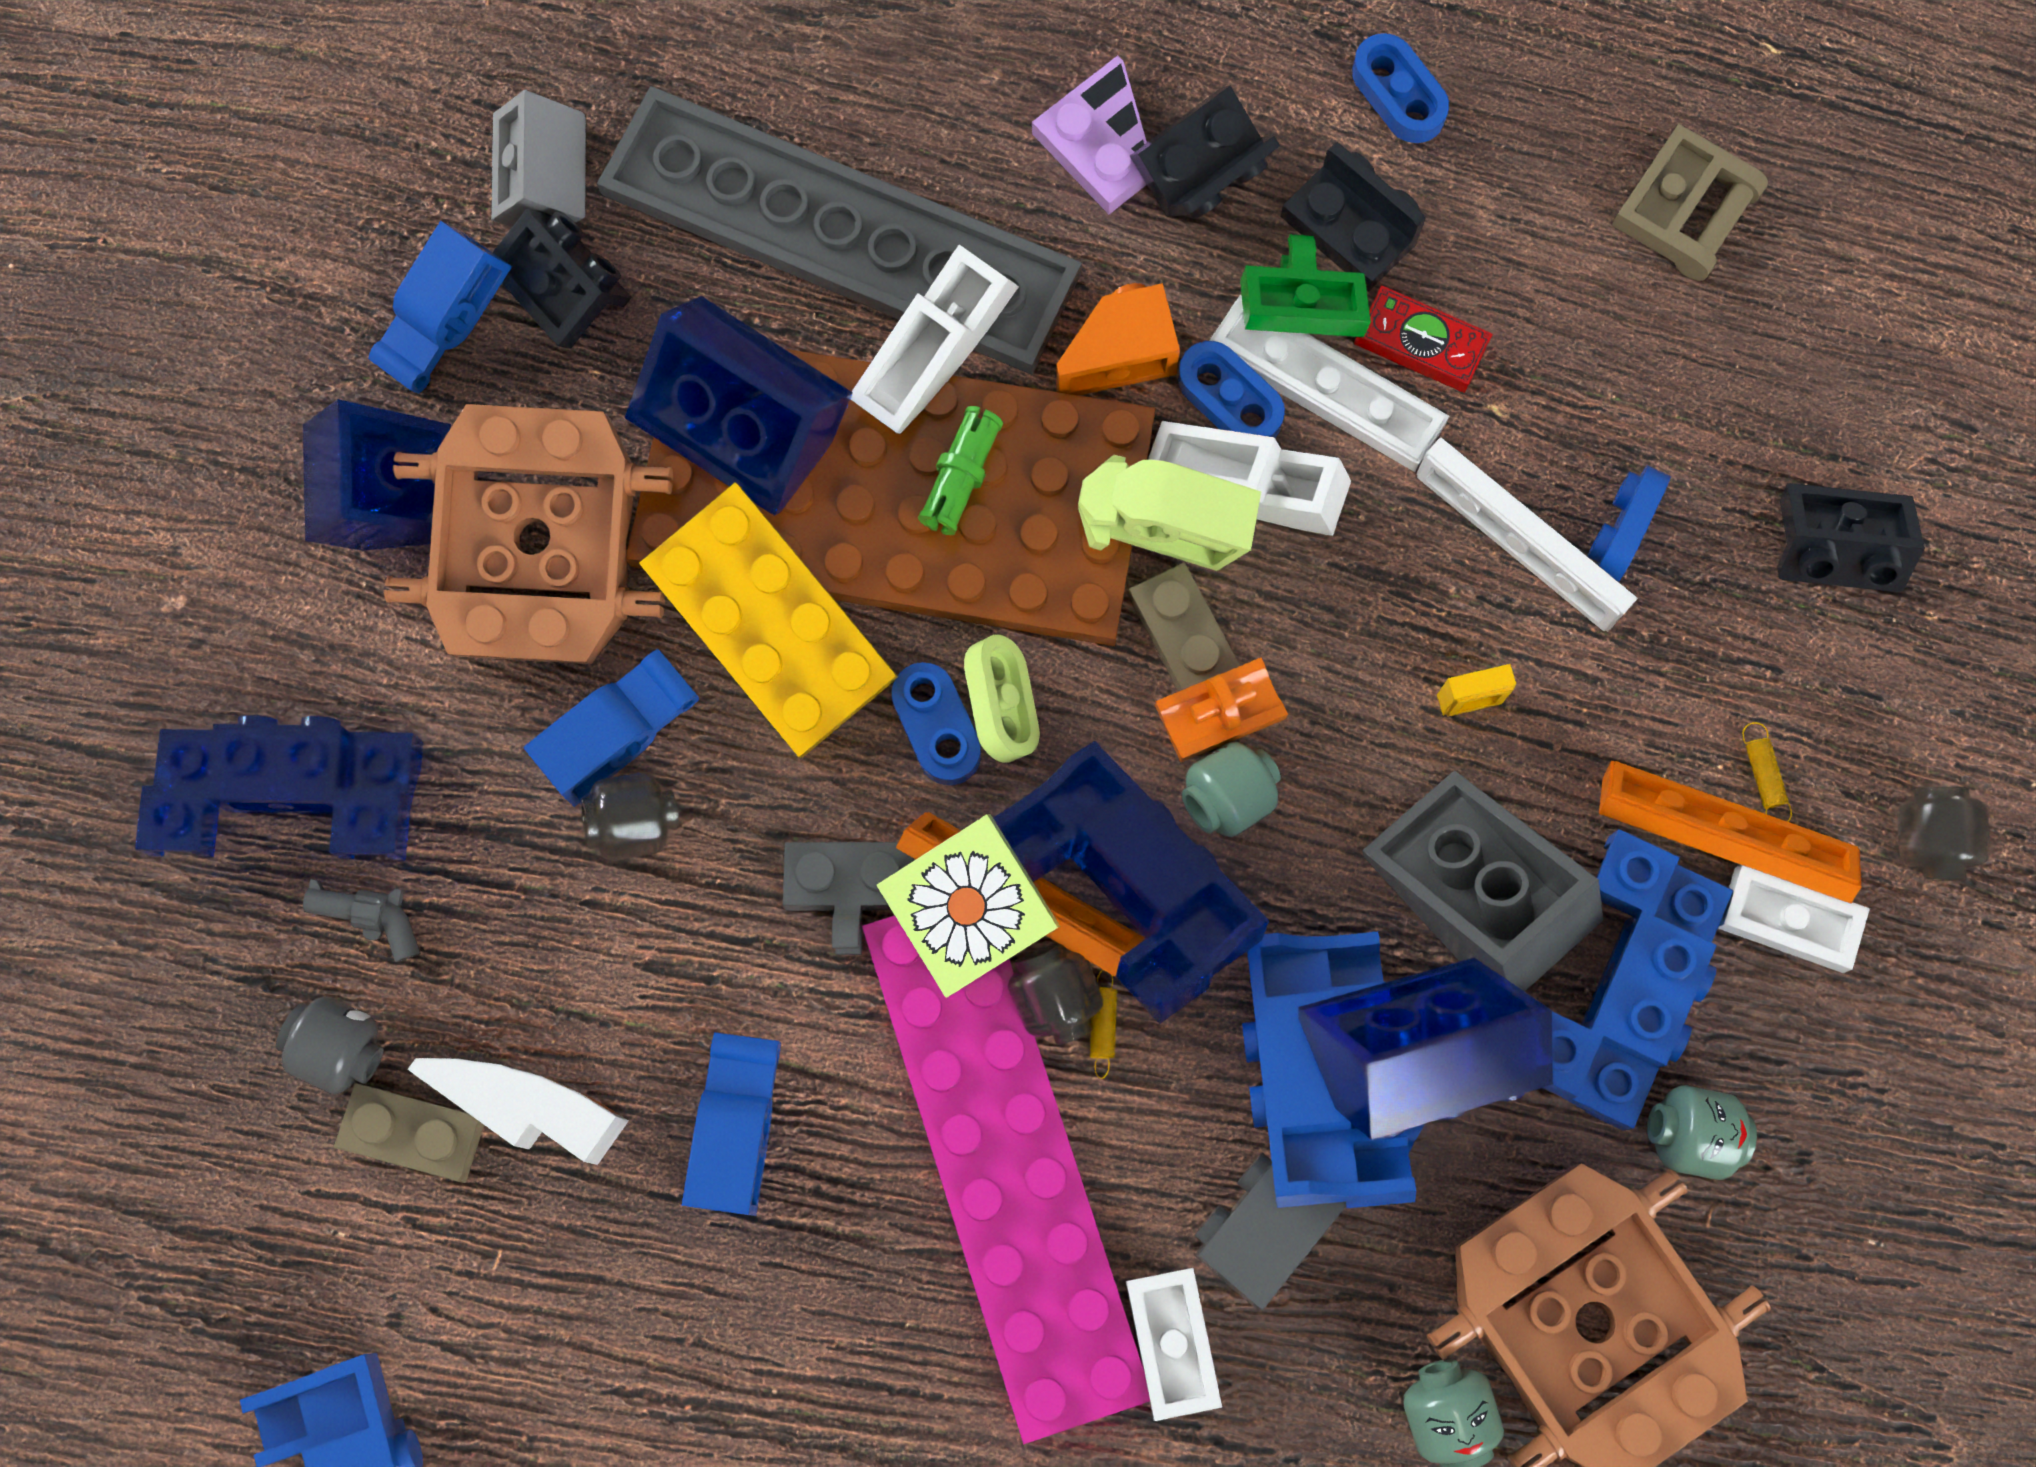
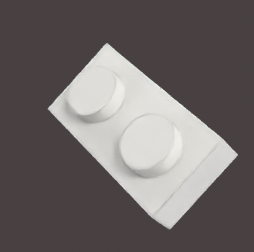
M1739 865L1734 869L1729 885L1733 893L1718 929L1841 973L1853 969L1870 908L1853 902L1850 904L1744 865Z
M1189 1268L1126 1281L1154 1421L1222 1408L1194 1269Z

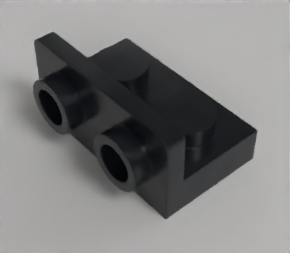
M1230 85L1218 89L1131 154L1130 158L1167 217L1190 214L1191 218L1195 219L1215 208L1223 200L1219 192L1233 181H1236L1237 184L1245 183L1266 169L1268 163L1265 157L1276 150L1280 144L1275 135L1263 137L1259 135Z
M1335 142L1327 150L1323 167L1283 205L1280 216L1301 235L1314 236L1316 248L1344 272L1364 273L1366 290L1368 292L1416 246L1426 219L1420 211L1417 202L1408 193L1402 190H1394L1375 173L1373 166L1364 156L1357 152L1350 153L1338 142Z
M526 209L493 251L494 254L512 266L502 284L557 346L572 348L607 304L625 307L632 297L618 282L621 278L620 272L607 259L592 253L583 244L581 239L584 237V234L571 219L559 212L548 215Z
M1787 483L1780 499L1787 545L1777 566L1779 579L1901 592L1905 589L1925 549L1913 496Z

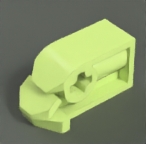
M1118 455L1111 456L1082 482L1078 510L1089 547L1102 550L1109 545L1110 538L1215 571L1220 570L1251 551L1261 491L1166 461L1141 460L1129 467L1125 463L1126 457Z

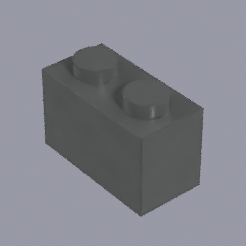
M1262 1152L1238 1180L1237 1184L1246 1192L1230 1212L1219 1204L1194 1235L1203 1243L1194 1256L1251 1306L1263 1311L1346 1207V1202L1277 1208L1272 1161Z

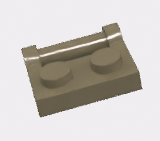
M1678 124L1617 214L1612 226L1675 262L1676 268L1686 277L1702 281L1709 276L1717 263L1715 254L1748 204L1759 200L1768 186V180L1757 168ZM1714 179L1726 185L1728 192L1697 239L1694 240L1680 232V230Z

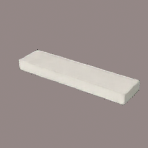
M1242 295L1235 301L1209 340L1223 343L1231 348L1280 394L1413 472H1416L1426 452L1432 447L1450 417L1309 334L1245 330Z
M1440 437L1426 452L1417 471V478L1601 630L1608 632L1638 599Z

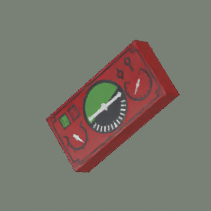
M1381 285L1369 309L1371 323L1364 337H1356L1354 345L1465 393L1493 334Z

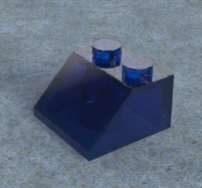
M337 399L304 423L305 541L361 551L431 544L435 483L429 479H397L394 475L393 465H402L396 463L394 457L397 452L432 455L438 451L439 446L451 429V424Z

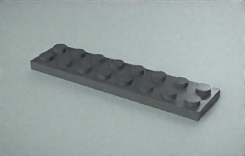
M653 86L649 87L597 182L599 191L604 197L899 320L917 293L925 296L958 245H961L1019 286L973 351L1031 375L1082 274V262Z

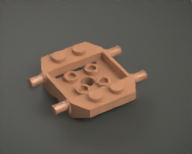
M466 404L437 452H434L432 455L402 452L395 454L394 461L402 465H393L394 475L397 479H429L435 483L428 576H425L424 579L388 576L384 586L409 591L384 590L385 600L387 603L423 604L430 613L447 654L456 657L592 664L625 620H627V615L663 618L665 608L660 605L640 604H665V595L662 591H630L627 588L626 540L632 517L633 496L636 495V491L671 494L673 484L669 480H673L672 467L637 466L635 463H632L609 416L603 411ZM478 471L598 478V487L477 480ZM532 522H543L550 530L548 546L538 554H526L520 546L521 532ZM470 587L586 593L590 594V599L469 592Z
M1582 1163L1576 1164L1455 1246L1457 1302L1459 1307L1456 1310L1459 1314L1431 1334H1427V1338L1431 1345L1438 1346L1455 1334L1452 1338L1434 1349L1442 1360H1446L1448 1356L1474 1338L1481 1339L1487 1350L1512 1380L1525 1406L1538 1424L1537 1431L1540 1434L1522 1448L1507 1456L1512 1466L1546 1467L1556 1459L1561 1461L1566 1458L1581 1467H1656L1748 1402L1739 1343L1736 1337L1739 1336V1331L1765 1312H1769L1771 1307L1767 1300H1759L1763 1297V1294L1753 1285L1722 1308L1712 1304L1653 1220L1656 1218L1658 1211L1688 1192L1683 1182L1673 1184L1680 1177L1672 1169H1667L1664 1174L1642 1189L1637 1190L1628 1189ZM1608 1231L1612 1233V1236L1506 1309L1502 1304ZM1589 1302L1601 1305L1609 1317L1607 1334L1596 1342L1586 1341L1576 1328L1577 1312L1584 1304ZM1682 1337L1685 1338L1689 1344L1688 1347L1584 1420H1580L1575 1413L1577 1410Z

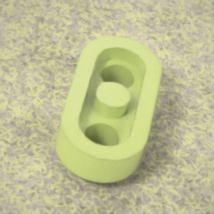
M1003 635L989 636L973 644L967 650L964 658L965 676L980 745L993 759L1002 763H1009L1031 754L1037 748L1040 730L1028 669L1022 652L1012 640Z

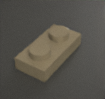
M1185 562L1129 588L1128 597L1178 692L1240 666Z
M355 1083L333 1148L466 1183L484 1124L469 1113Z

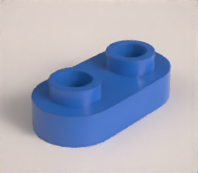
M1381 33L1365 39L1356 51L1352 67V77L1358 89L1398 138L1410 143H1423L1436 137L1441 132L1449 111V99L1444 89L1402 38L1392 34ZM1377 68L1385 69L1390 75L1381 77L1372 70ZM1417 112L1424 117V120L1412 119L1407 116V113Z
M1203 341L1191 346L1184 353L1179 366V388L1182 394L1218 429L1277 437L1285 415V407L1281 396L1231 348L1220 342ZM1203 373H1212L1218 378L1219 382L1211 386L1204 385L1198 380V376ZM1247 413H1254L1261 418L1262 423L1258 426H1248L1242 421L1241 417Z
M1648 465L1640 476L1629 471L1612 503L1613 506L1622 509L1614 527L1604 523L1587 555L1588 558L1596 561V564L1617 582L1621 580L1629 567L1671 478L1670 475Z
M922 662L906 667L898 674V678L893 683L892 701L923 772L932 781L942 785H957L967 781L979 767L981 747L977 733L952 679L944 669L932 663ZM920 684H927L934 688L935 693L930 700L919 702L911 696L913 689ZM944 740H954L959 743L961 749L955 757L943 758L937 753L938 745Z

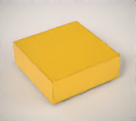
M1507 664L1448 678L1437 694L1442 715L1449 717L1501 705L1516 686L1511 665Z

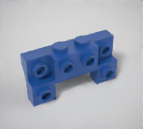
M1618 829L1607 838L1604 845L1607 853L1596 878L1599 879L1601 902L1632 917L1624 922L1581 1025L1542 1006L1533 1010L1528 1021L1532 1026L1519 1056L1511 1059L1507 1071L1562 1097L1591 1116L1622 1131L1634 1129L1659 1068L1667 1066L1669 1060L1676 1062L1688 1044L1692 1027L1685 1024V1020L1693 1001L1700 1003L1706 997L1715 979L1717 968L1709 964L1717 946L1712 941L1733 890L1678 865L1680 857Z
M1378 931L1338 936H1296L1282 933L1245 936L1255 1022L1242 1023L1247 1063L1260 1062L1263 1086L1249 1087L1254 1128L1268 1127L1277 1208L1346 1202L1347 1209L1415 1202L1416 1184L1411 1172L1407 1124L1351 1129V1116L1337 1013L1387 1008L1386 981H1383Z
M377 1353L360 1355L297 1380L240 1399L242 1413L255 1411L264 1451L254 1454L256 1467L272 1465L302 1454L305 1467H423L422 1450L416 1434L411 1429L406 1431L403 1418L394 1419Z

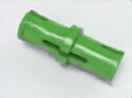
M968 406L966 408L963 421L949 452L942 453L938 459L936 467L939 475L923 510L920 511L918 520L933 531H937L938 525L941 523L943 525L942 534L955 535L958 528L957 524L973 488H980L986 474L983 465L998 431L1003 426L1002 419L985 409L983 417L980 419L978 418L981 411L980 407Z

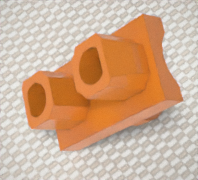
M1262 657L1157 700L1155 703L1158 714L1181 763L1218 748L1225 743L1235 741L1285 720L1288 716L1284 704L1272 685Z

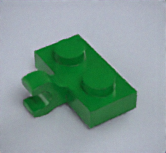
M1290 234L1288 238L1289 255H1282L1280 268L1245 266L1240 280L1245 330L1352 337L1365 336L1371 323L1365 274L1317 270L1314 236Z

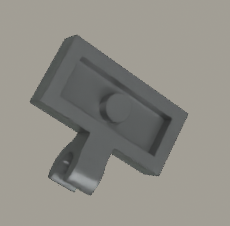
M785 842L783 907L786 911H834L832 948L835 949V954L862 955L863 911L891 910L877 884L913 862L914 858L896 848L898 842Z

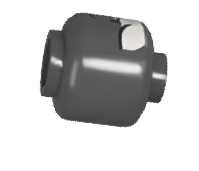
M328 996L315 999L309 1005L306 1003L298 1004L282 1025L276 1041V1049L282 1052V1066L287 1073L333 1095L346 1091L355 1081L363 1084L368 1082L379 1066L384 1052L382 1047L376 1045L378 1037L376 1021L370 1015Z

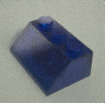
M700 296L661 313L625 419L729 487L736 482L755 504L775 516L783 510L832 444L853 392L703 296Z
M1475 957L1298 1007L1299 1021L1335 1109L1370 1140L1396 1137L1412 1127L1439 1119H1454L1462 1116L1465 1111L1497 1101L1516 1100L1527 1092L1553 1085L1552 1010Z

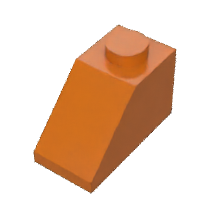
M1141 283L1127 284L1119 287L1112 294L1102 296L1056 364L1057 392L1084 395L1177 375L1180 348L1163 283L1147 287Z

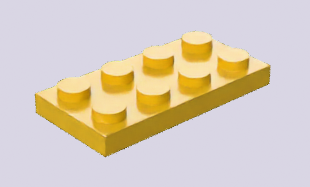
M736 482L639 562L646 573L800 758L808 754L898 678L897 674Z

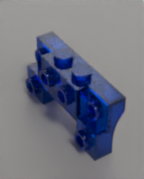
M242 715L238 717L237 724H213V730L160 729L153 786H142L135 850L150 857H164V852H191L200 857H214L219 808H222L230 813L333 814L329 853L342 860H354L355 855H385L393 861H406L410 813L416 784L421 773L423 741L414 733L349 732L341 726V721L324 716L302 717L301 725H278V720L271 717Z
M1096 741L1071 755L1048 780L1033 792L993 817L1033 882L1071 858L1146 938L1120 957L1116 977L1159 1024L1208 990L1216 973L1261 942L1264 937L1269 920L1219 869L1218 863L1211 852L1202 845H1196L1176 825L1169 809L1163 803L1157 800L1153 801Z

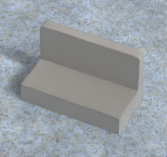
M523 90L493 113L491 220L512 227L526 209L539 210L551 215L559 212L574 223L585 217L586 117L581 111Z

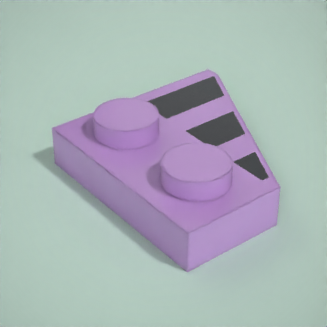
M1117 55L1032 121V135L1108 215L1147 185L1130 158V155L1145 145L1147 141L1124 61Z

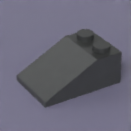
M1455 770L1362 850L1364 858L1457 960L1510 1005L1603 921L1599 879Z

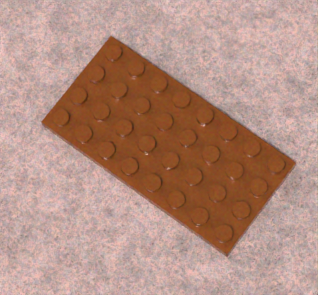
M677 332L647 462V467H672L673 480L669 481L673 484L671 494L641 491L626 554V560L630 567L642 568L639 562L736 482L836 601L1096 644L1116 645L1133 545L1110 538L1109 545L1102 550L1089 547L1078 510V502L1083 480L1111 456L1126 457L1125 463L1129 467L1141 460L1148 459L1156 411L1155 407L952 375L927 406L899 434L848 398L871 362ZM968 406H977L981 410L978 418L982 419L985 409L1002 419L1003 426L998 431L983 465L986 476L981 487L973 488L957 524L958 528L955 535H945L941 533L943 527L941 523H939L937 531H933L923 525L918 520L920 511L923 510L939 475L936 464L940 455L949 452L963 421L966 408Z

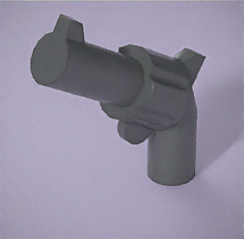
M310 879L309 888L303 899L304 912L351 920L352 927L362 929L364 937L368 940L380 939L385 931L395 962L404 961L421 954L409 918L401 907L405 890L394 889L391 893L386 894L361 889L356 895L324 890L320 880Z

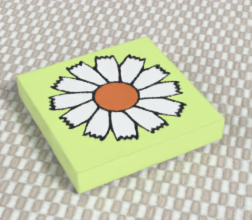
M986 814L877 884L881 894L946 998L1060 927L991 814Z

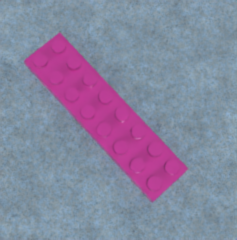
M896 916L862 926L1023 1444L1149 1402L1150 1397L1145 1372L1010 960H1006L946 998Z

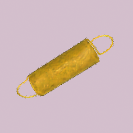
M1752 722L1745 726L1742 734L1744 743L1748 744L1745 747L1763 807L1766 809L1765 814H1767L1769 808L1788 804L1790 818L1787 822H1789L1792 817V810L1778 768L1772 742L1768 738V730L1763 724ZM1751 724H1759L1765 728L1767 738L1746 743L1744 731Z
M1099 973L1097 985L1092 988L1090 1058L1108 1059L1109 1071V1058H1115L1117 990L1112 988L1113 975L1111 988L1098 987ZM1096 1073V1076H1097L1099 1079H1103V1078L1106 1077V1075H1105L1104 1077L1101 1078V1077H1099V1076L1097 1075V1073Z

